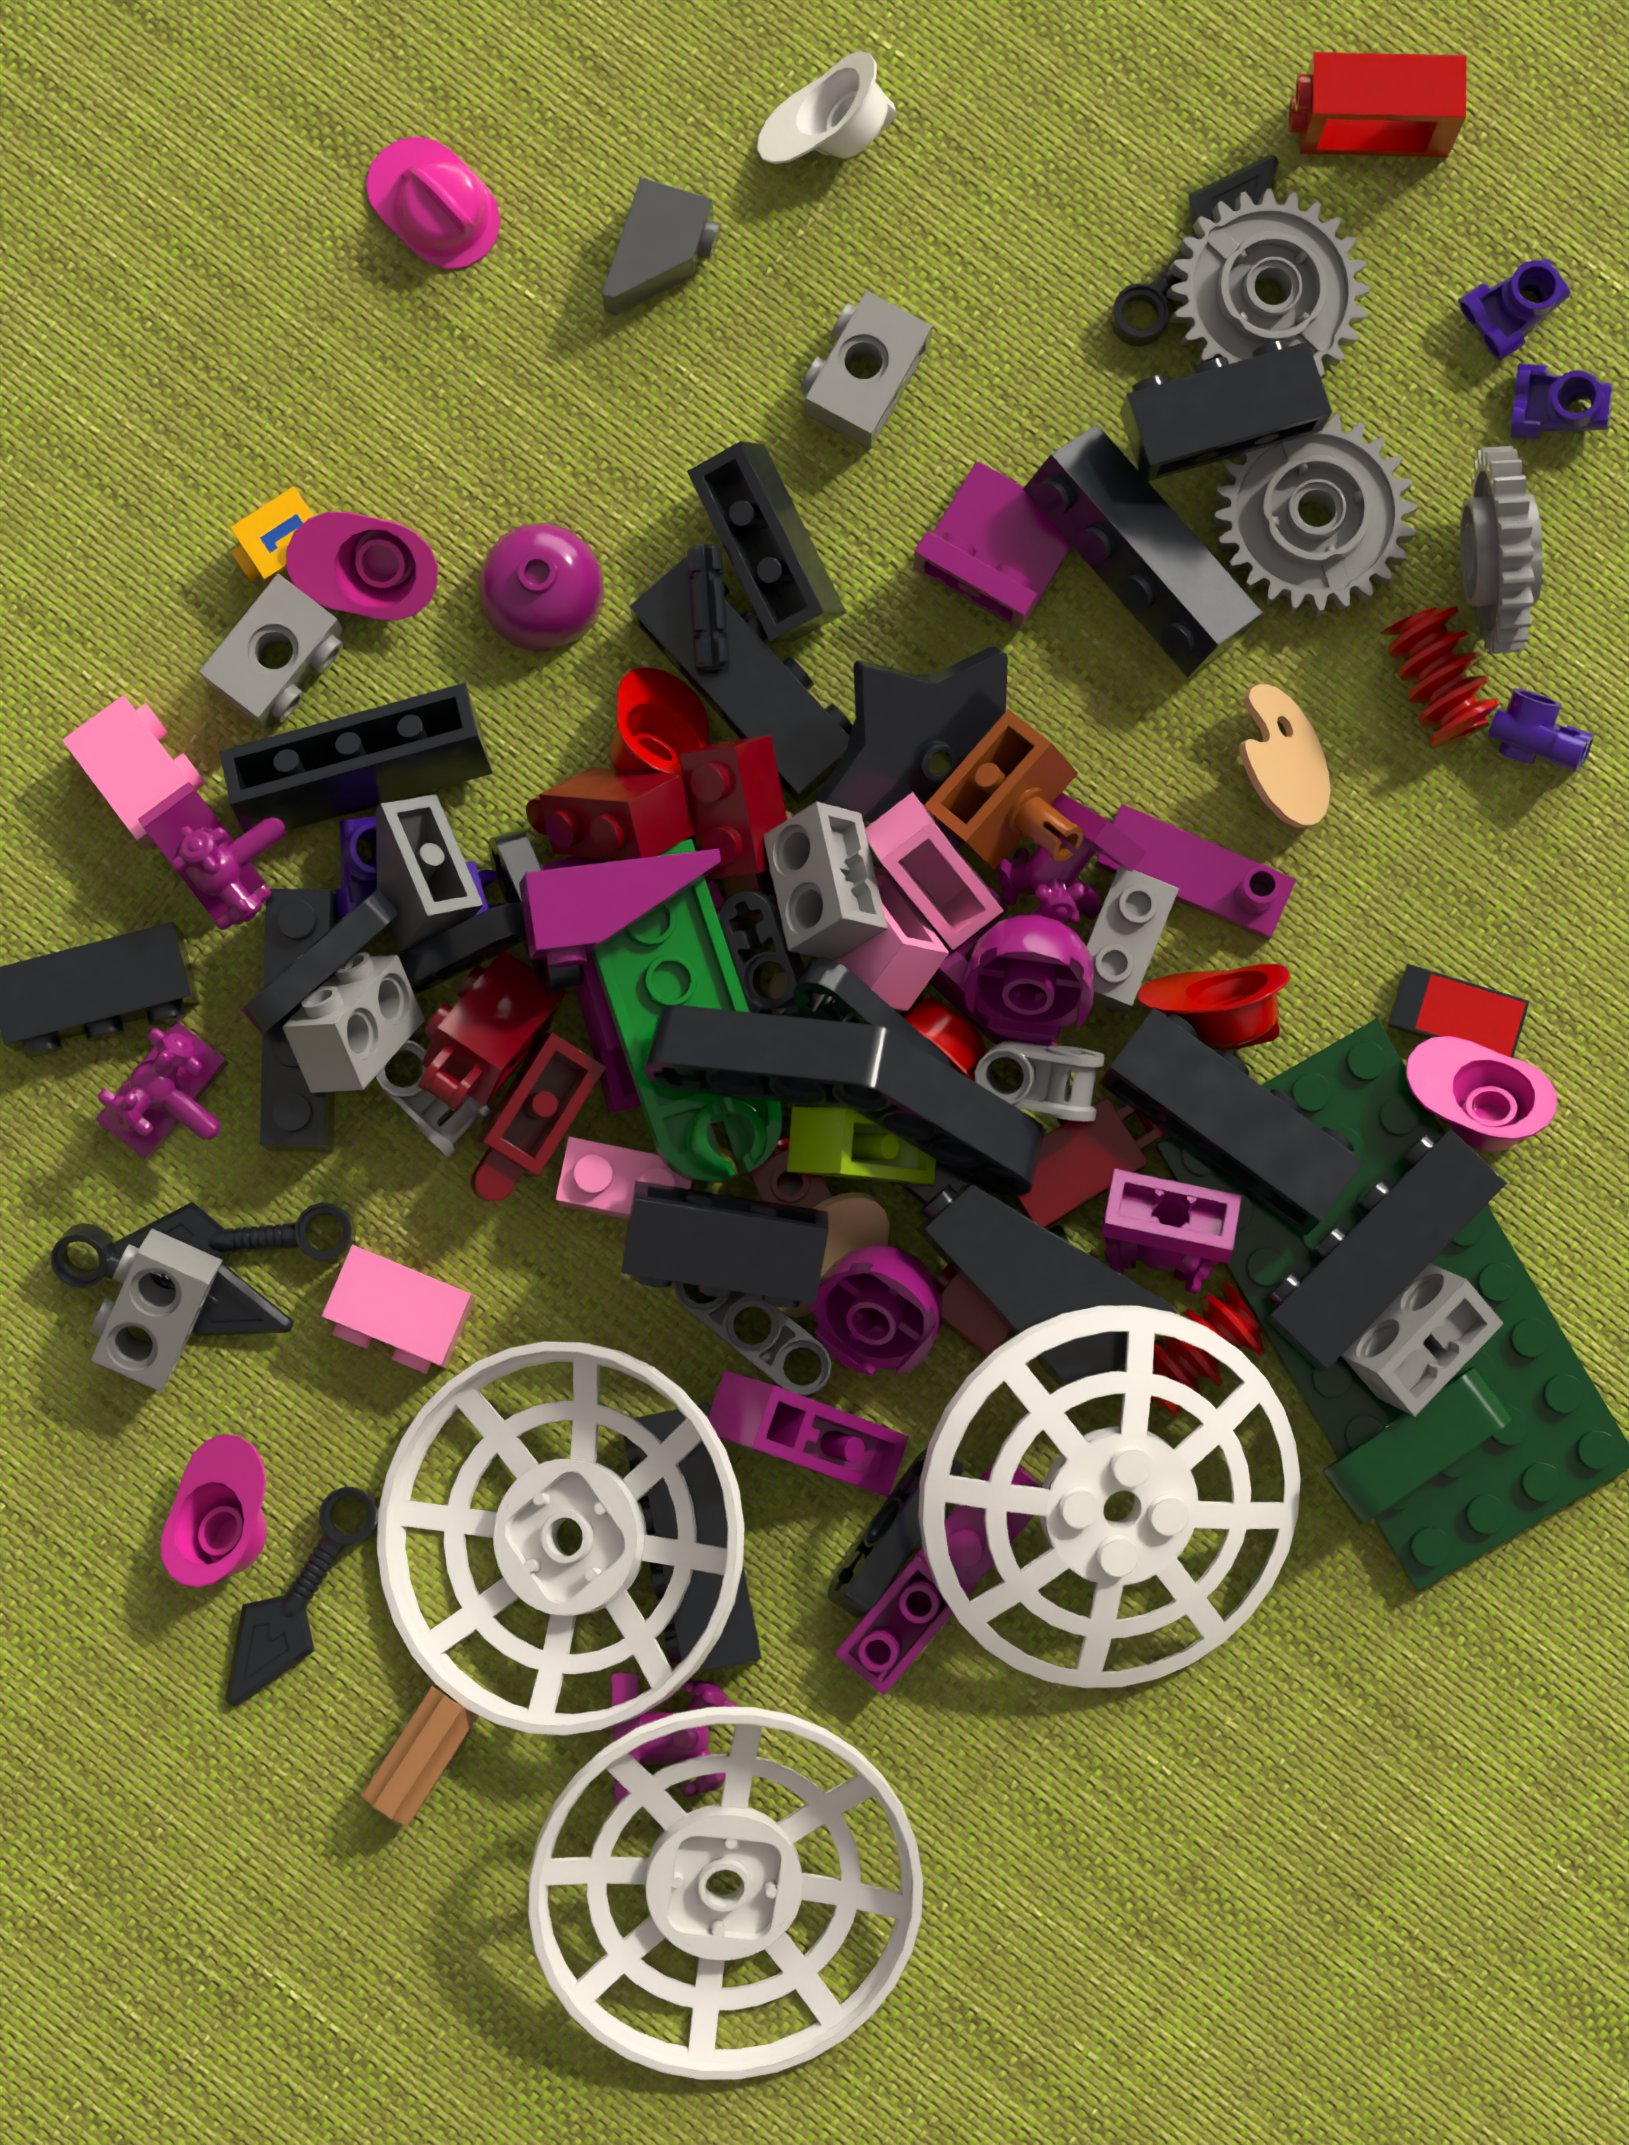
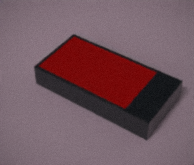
M1407 964L1404 967L1387 1027L1426 1039L1452 1036L1474 1042L1504 1056L1513 1058L1530 1001Z

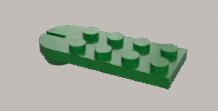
M692 839L676 844L656 856L695 852L696 850ZM703 878L597 951L591 952L653 1143L659 1156L671 1170L681 1177L697 1183L714 1184L728 1181L735 1176L731 1161L722 1158L711 1125L721 1122L738 1176L741 1177L763 1164L774 1151L781 1134L782 1111L778 1101L667 1089L650 1081L644 1074V1065L658 1013L663 1007L682 1005L749 1012L706 880Z

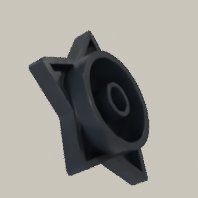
M991 646L933 675H914L863 660H857L853 668L856 719L850 732L848 750L816 795L813 803L820 802L861 813L863 821L867 822L876 821L912 792L924 806L1006 712L1007 654L995 646ZM935 819V821L939 824V826L944 830V832L948 835V837L952 840V842H953V843L956 845V847L959 849V847L961 846V843H960L958 840H956V839Z

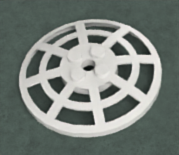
M1097 1306L1063 1313L1027 1328L997 1348L966 1378L946 1406L929 1442L920 1478L918 1519L924 1555L936 1588L959 1623L987 1651L1013 1668L1048 1682L1081 1688L1124 1687L1159 1679L1193 1664L1223 1644L1252 1616L1272 1588L1288 1555L1299 1512L1301 1478L1296 1441L1284 1407L1265 1376L1239 1349L1208 1327L1173 1312L1142 1306ZM1127 1331L1125 1371L1088 1376L1049 1394L1026 1366L1027 1362L1042 1352L1073 1339L1104 1332ZM1154 1334L1174 1337L1205 1350L1231 1368L1243 1382L1216 1409L1207 1399L1188 1386L1167 1377L1152 1374ZM1005 1381L1029 1412L1017 1423L1003 1443L991 1469L989 1481L949 1475L955 1452L968 1424L987 1397ZM1124 1393L1120 1426L1098 1429L1082 1436L1064 1413L1070 1408L1093 1398ZM1150 1397H1160L1180 1405L1196 1416L1202 1424L1173 1449L1164 1440L1147 1431ZM1258 1403H1260L1270 1419L1280 1448L1285 1482L1283 1502H1251L1248 1464L1241 1444L1233 1432ZM1044 1430L1061 1454L1050 1467L1042 1488L1012 1485L1013 1475L1023 1454L1035 1437ZM1219 1445L1229 1469L1232 1501H1198L1197 1487L1190 1470ZM1126 1490L1132 1492L1134 1506L1130 1514L1119 1521L1106 1520L1103 1511L1106 1500L1118 1491ZM945 1502L985 1508L984 1523L988 1547L996 1569L1004 1580L969 1601L960 1587L949 1557L944 1526ZM1007 1512L1040 1515L1044 1535L1051 1546L1049 1550L1022 1569L1017 1565L1009 1543L1006 1523ZM1194 1528L1227 1529L1215 1559L1197 1582H1194L1177 1559L1191 1538ZM1246 1529H1278L1274 1545L1259 1577L1239 1605L1222 1620L1207 1597L1218 1587L1232 1567L1243 1544ZM1069 1568L1081 1577L1096 1582L1089 1617L1080 1616L1058 1607L1043 1597L1037 1590ZM1157 1575L1175 1599L1169 1604L1149 1613L1116 1619L1123 1585L1138 1583ZM1021 1602L1030 1612L1048 1624L1072 1634L1084 1636L1076 1668L1058 1667L1027 1655L1001 1638L986 1622ZM1184 1615L1188 1616L1202 1635L1200 1639L1185 1649L1151 1664L1121 1671L1102 1672L1112 1638H1126L1149 1633L1177 1621Z
M539 1342L508 1348L477 1361L449 1380L421 1408L401 1438L386 1474L378 1510L377 1554L381 1584L393 1622L413 1658L439 1688L464 1708L495 1724L527 1733L571 1735L608 1729L642 1716L671 1697L700 1668L719 1640L735 1603L743 1567L744 1520L739 1487L727 1452L708 1418L682 1388L653 1366L622 1351L589 1343ZM552 1362H573V1401H556L536 1405L504 1420L480 1392L481 1389L496 1379L525 1367ZM600 1366L619 1370L648 1384L674 1404L686 1419L661 1442L655 1434L634 1418L612 1407L600 1405ZM460 1409L484 1438L475 1446L461 1467L451 1490L448 1505L410 1501L415 1478L429 1446L445 1422ZM573 1420L570 1459H556L539 1464L518 1438L525 1432L544 1424ZM599 1425L606 1426L626 1436L648 1456L624 1478H621L608 1467L596 1463ZM701 1441L713 1460L723 1489L728 1523L727 1548L696 1543L697 1526L694 1505L685 1477L678 1464ZM499 1455L517 1480L504 1495L497 1512L471 1509V1500L480 1478L492 1460ZM662 1479L665 1480L675 1506L678 1540L647 1535L645 1517L639 1500ZM569 1518L578 1523L583 1535L579 1550L571 1556L561 1550L557 1541V1532L560 1525ZM407 1527L444 1531L447 1572L455 1596L462 1607L431 1630L421 1614L410 1580L405 1548ZM466 1534L493 1538L495 1557L503 1578L482 1594H479L469 1567ZM643 1561L674 1566L672 1578L662 1600L651 1616L645 1621L627 1590L636 1579ZM693 1570L724 1575L719 1600L707 1628L688 1656L672 1670L656 1637L667 1627L679 1609L690 1584ZM519 1598L531 1607L549 1613L550 1617L544 1648H537L519 1639L506 1629L495 1616ZM606 1607L624 1639L598 1651L569 1654L576 1616L593 1613ZM478 1630L485 1640L505 1656L527 1667L538 1669L529 1708L512 1704L483 1689L462 1672L445 1652ZM635 1656L651 1686L650 1689L638 1697L608 1709L578 1714L555 1713L565 1674H581L604 1670Z
M710 1707L676 1713L638 1727L605 1747L575 1774L554 1802L538 1835L529 1871L528 1915L535 1952L550 1987L568 2013L596 2040L628 2060L662 2073L695 2079H743L776 2073L811 2060L845 2040L875 2013L896 1986L912 1954L922 1915L923 1877L917 1842L903 1805L884 1776L857 1749L825 1728L790 1714L754 1707ZM711 1724H735L729 1754H713L690 1758L663 1768L653 1775L629 1753L643 1743L678 1730ZM762 1727L789 1731L814 1741L842 1759L857 1775L823 1792L814 1782L796 1770L769 1759L756 1757ZM607 1769L629 1793L619 1801L604 1821L593 1844L591 1856L552 1858L557 1836L570 1809L591 1781ZM726 1773L721 1804L706 1806L686 1813L665 1790L674 1784L693 1777ZM752 1777H762L780 1784L803 1798L807 1803L776 1822L764 1813L747 1807ZM875 1796L883 1808L896 1840L901 1870L900 1892L861 1883V1869L857 1846L842 1813ZM643 1806L664 1829V1832L655 1842L649 1857H611L612 1850L622 1829L635 1812ZM825 1824L831 1833L838 1851L840 1878L802 1873L794 1843ZM719 1870L734 1871L742 1878L738 1889L727 1895H718L711 1892L706 1887V1882L713 1873ZM607 1883L645 1884L646 1898L651 1916L623 1938L615 1925L609 1909L606 1892ZM587 1884V1900L591 1921L599 1941L607 1953L578 1980L566 1965L553 1934L548 1907L549 1885ZM801 1900L836 1905L825 1931L813 1947L803 1955L786 1933L798 1913ZM856 1910L895 1918L891 1936L877 1964L858 1989L843 2003L839 2004L817 1973L828 1964L843 1944L853 1924ZM667 1938L679 1949L698 1957L695 1985L668 1977L646 1964L641 1958ZM765 1949L781 1969V1972L752 1984L722 1987L725 1960L744 1958ZM625 1974L634 1983L651 1994L677 2005L692 2008L688 2046L667 2043L638 2032L610 2015L595 2000ZM796 1989L818 2019L817 2022L802 2031L768 2045L741 2049H715L719 2010H737L759 2006L783 1997Z

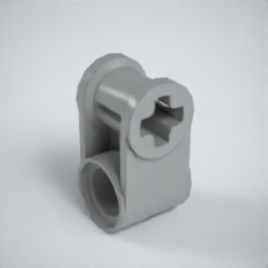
M407 1040L376 1075V1080L382 1089L410 1115L408 1119L449 1158L455 1152L453 1144L479 1118L487 1120L493 1112L487 1106L484 1107L469 1097L463 1106L440 1126V1123L453 1110L431 1093L418 1087L420 1079L414 1085L405 1088L397 1087L389 1080V1065L397 1056L412 1054L420 1058L421 1062L423 1061L427 1051L416 1042ZM422 1065L423 1070H422V1075H421V1077L423 1076L424 1072H425L426 1069H427V1068H426L425 1066H423V1065Z
M1004 1040L995 1044L979 1061L975 1071V1082L1016 1108L1037 1111L1060 1119L1093 1121L1097 1111L1091 1106L1096 1069L1104 1066L1105 1056L1099 1052L1076 1047L1045 1046L1016 1040ZM999 1057H1009L1016 1060L1021 1065L1024 1073L1022 1085L1016 1088H1006L999 1085L992 1075L991 1066L993 1060ZM1073 1071V1072H1074V1079H1073L1072 1092H1071V1096H1070L1069 1093H1068V1091H1069V1084H1070L1071 1072Z

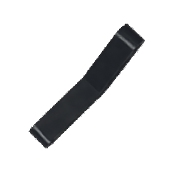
M670 1005L663 1007L658 1013L644 1065L645 1076L655 1084L667 1089L853 1109L991 1192L1008 1196H1020L1029 1193L1033 1185L1045 1131L1043 1125L895 1032L883 1027L801 1017Z

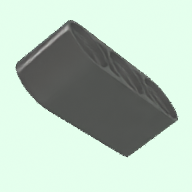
M674 1281V1291L682 1306L779 1387L804 1397L815 1395L826 1387L831 1377L832 1367L827 1350L776 1306L764 1302L762 1295L736 1291L734 1297H717L712 1302L702 1304L689 1299L685 1291L686 1283ZM749 1309H759L765 1312L772 1323L768 1338L762 1343L755 1345L740 1341L734 1330L738 1316ZM800 1349L815 1353L822 1365L818 1379L812 1384L805 1386L790 1382L784 1372V1364L787 1357Z

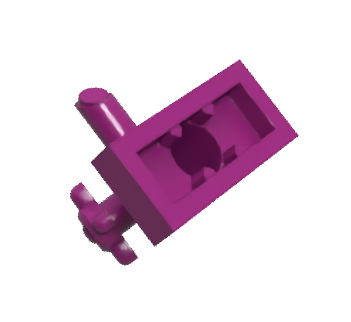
M187 782L138 818L144 830L171 863L172 869L185 881L211 917L216 921L215 924L220 930H226L233 924L240 925L252 920L256 913L261 910L262 903L271 896V890L267 885H264L266 882L251 864V861L286 835L285 825L281 820L277 818L264 819L234 841L190 782Z
M1061 793L1051 806L1072 823L1079 825L1083 829L1084 838L1078 850L1063 837L1057 836L1062 842L1061 844L1073 854L1069 859L1057 862L1040 846L1037 847L1029 859L1028 850L1021 848L1016 850L1013 860L1003 859L995 870L998 872L1000 887L1004 891L1002 901L1005 905H1015L1019 894L1036 895L1040 899V907L1033 911L1031 915H1040L1060 922L1067 920L1074 924L1080 919L1079 911L1093 920L1098 916L1102 908L1099 894L1077 877L1093 855L1101 853L1132 872L1146 851L1108 820Z
M177 1020L166 1033L158 1028H153L149 1032L147 1037L156 1046L143 1062L133 1070L129 1079L116 1095L107 1089H103L98 1095V1100L105 1108L95 1120L147 1161L152 1158L180 1122L203 1140L215 1138L220 1131L219 1120L198 1104L197 1101L229 1062Z
M1114 1169L1101 1236L1105 1239L1104 1253L1107 1262L1110 1264L1109 1267L1122 1275L1124 1268L1135 1269L1136 1261L1142 1260L1146 1266L1156 1271H1168L1174 1267L1176 1269L1173 1272V1277L1180 1281L1187 1280L1185 1290L1191 1294H1197L1201 1283L1210 1277L1214 1264L1219 1261L1229 1263L1234 1246L1242 1196L1180 1183L1171 1178L1161 1179Z
M638 1673L611 1674L612 1707L638 1697ZM689 1678L681 1686V1688L694 1694L685 1712L710 1707H737V1704L727 1699L726 1693L721 1691L715 1683H706L703 1680L694 1681ZM646 1712L642 1716L613 1726V1742L638 1727L682 1712ZM706 1725L678 1730L643 1743L629 1753L643 1767L644 1765L679 1763L690 1758L712 1755L708 1749L710 1741L709 1728ZM726 1773L695 1777L696 1780L680 1789V1791L686 1798H691L697 1793L705 1794L709 1791H715L722 1786ZM614 1777V1801L616 1806L629 1791Z

